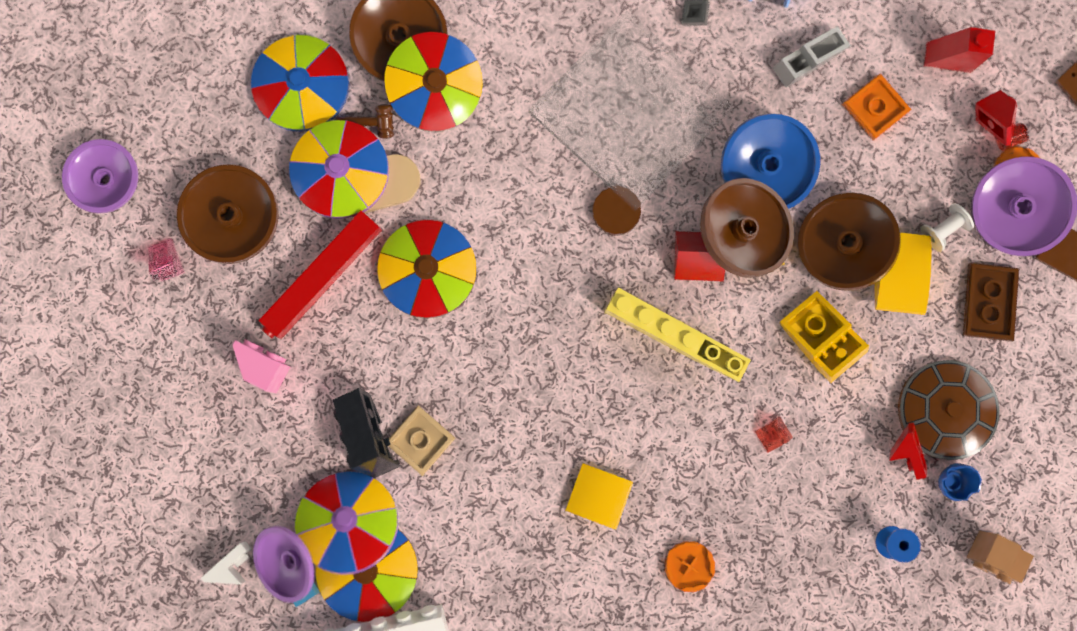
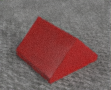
M675 231L674 280L723 282L725 269L719 266L707 251L701 232Z

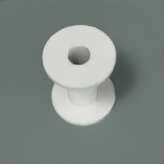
M951 204L949 206L951 216L935 228L926 224L920 228L922 235L931 236L932 248L938 252H942L945 249V238L958 228L962 227L967 231L974 228L971 216L959 204Z

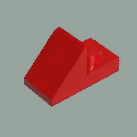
M913 422L907 425L890 450L889 460L906 458L909 471H914L916 480L927 478V464Z

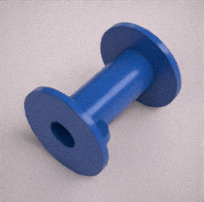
M887 526L881 529L876 537V548L885 558L907 563L913 561L920 553V540L909 529Z

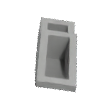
M837 26L781 59L773 67V70L787 88L844 52L851 45Z

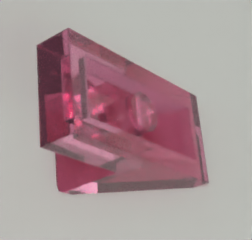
M172 238L148 247L149 274L153 281L160 279L163 282L185 273Z

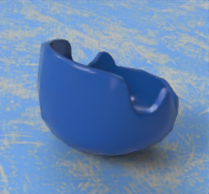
M954 463L947 466L940 473L938 486L942 494L952 501H968L972 494L979 493L981 490L982 478L979 472L970 465Z

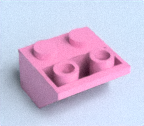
M246 339L243 343L234 341L233 348L243 380L264 391L277 393L290 369V366L284 364L286 359L269 351L264 354L262 353L263 347Z

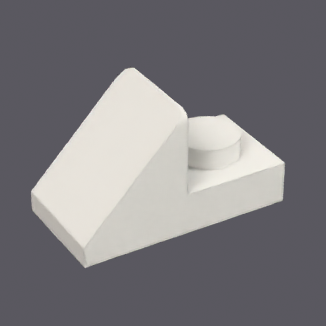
M246 541L238 544L201 578L202 581L224 584H242L246 582L233 566L239 567L249 558L247 553L252 548Z

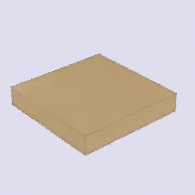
M418 405L389 438L391 445L388 447L421 476H424L456 438Z

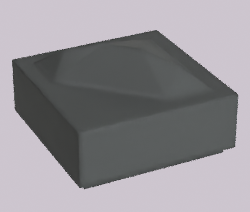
M684 0L682 24L684 26H707L709 0Z

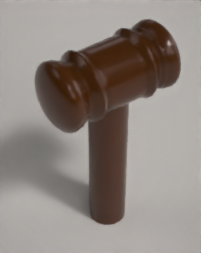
M381 104L375 107L376 117H337V120L351 121L362 126H377L379 131L378 137L382 139H389L395 135L393 132L392 106L388 104Z

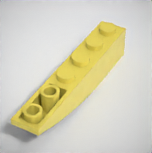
M620 288L615 291L604 313L665 346L737 382H740L751 361L749 358Z

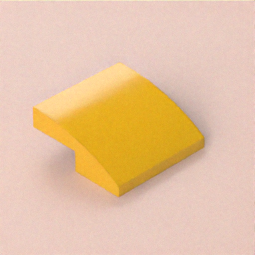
M582 463L565 511L616 530L633 482Z

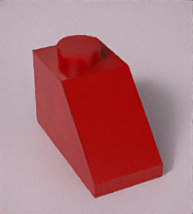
M999 90L975 103L976 121L1005 146L1011 144L1014 132L1017 103L1012 96H1008L1005 92Z

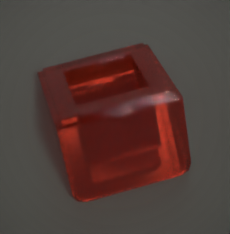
M780 416L755 431L768 453L786 444L793 438Z

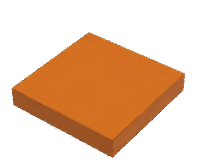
M881 73L842 104L873 141L912 110Z

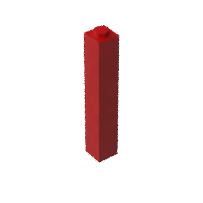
M361 210L258 320L264 325L261 330L271 339L274 336L282 339L380 234L381 228Z

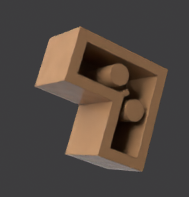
M979 531L966 558L974 561L972 566L986 573L990 572L996 575L995 578L1007 584H1011L1012 581L1022 584L1034 555L1022 550L1021 545L999 534Z

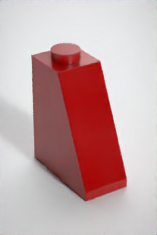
M969 27L931 40L926 43L924 66L972 73L993 55L996 31Z

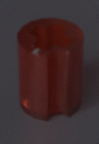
M1021 122L1015 124L1012 141L1008 146H1005L994 137L998 148L1005 151L1029 140L1028 129Z

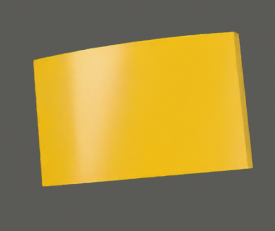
M900 233L901 247L896 263L884 278L874 284L875 310L925 315L931 279V236Z
M818 291L814 292L780 321V325L830 383L868 352L869 345L851 328L852 324Z

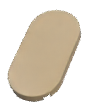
M397 154L387 156L389 163L387 186L375 205L364 213L399 205L414 197L419 189L421 177L417 166L411 159Z

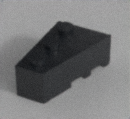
M357 388L333 399L335 407L333 414L340 425V439L347 450L346 461L349 467L373 478L401 467L398 459L393 460L387 447L391 445L389 437L384 439L379 424L382 423V420L370 393Z

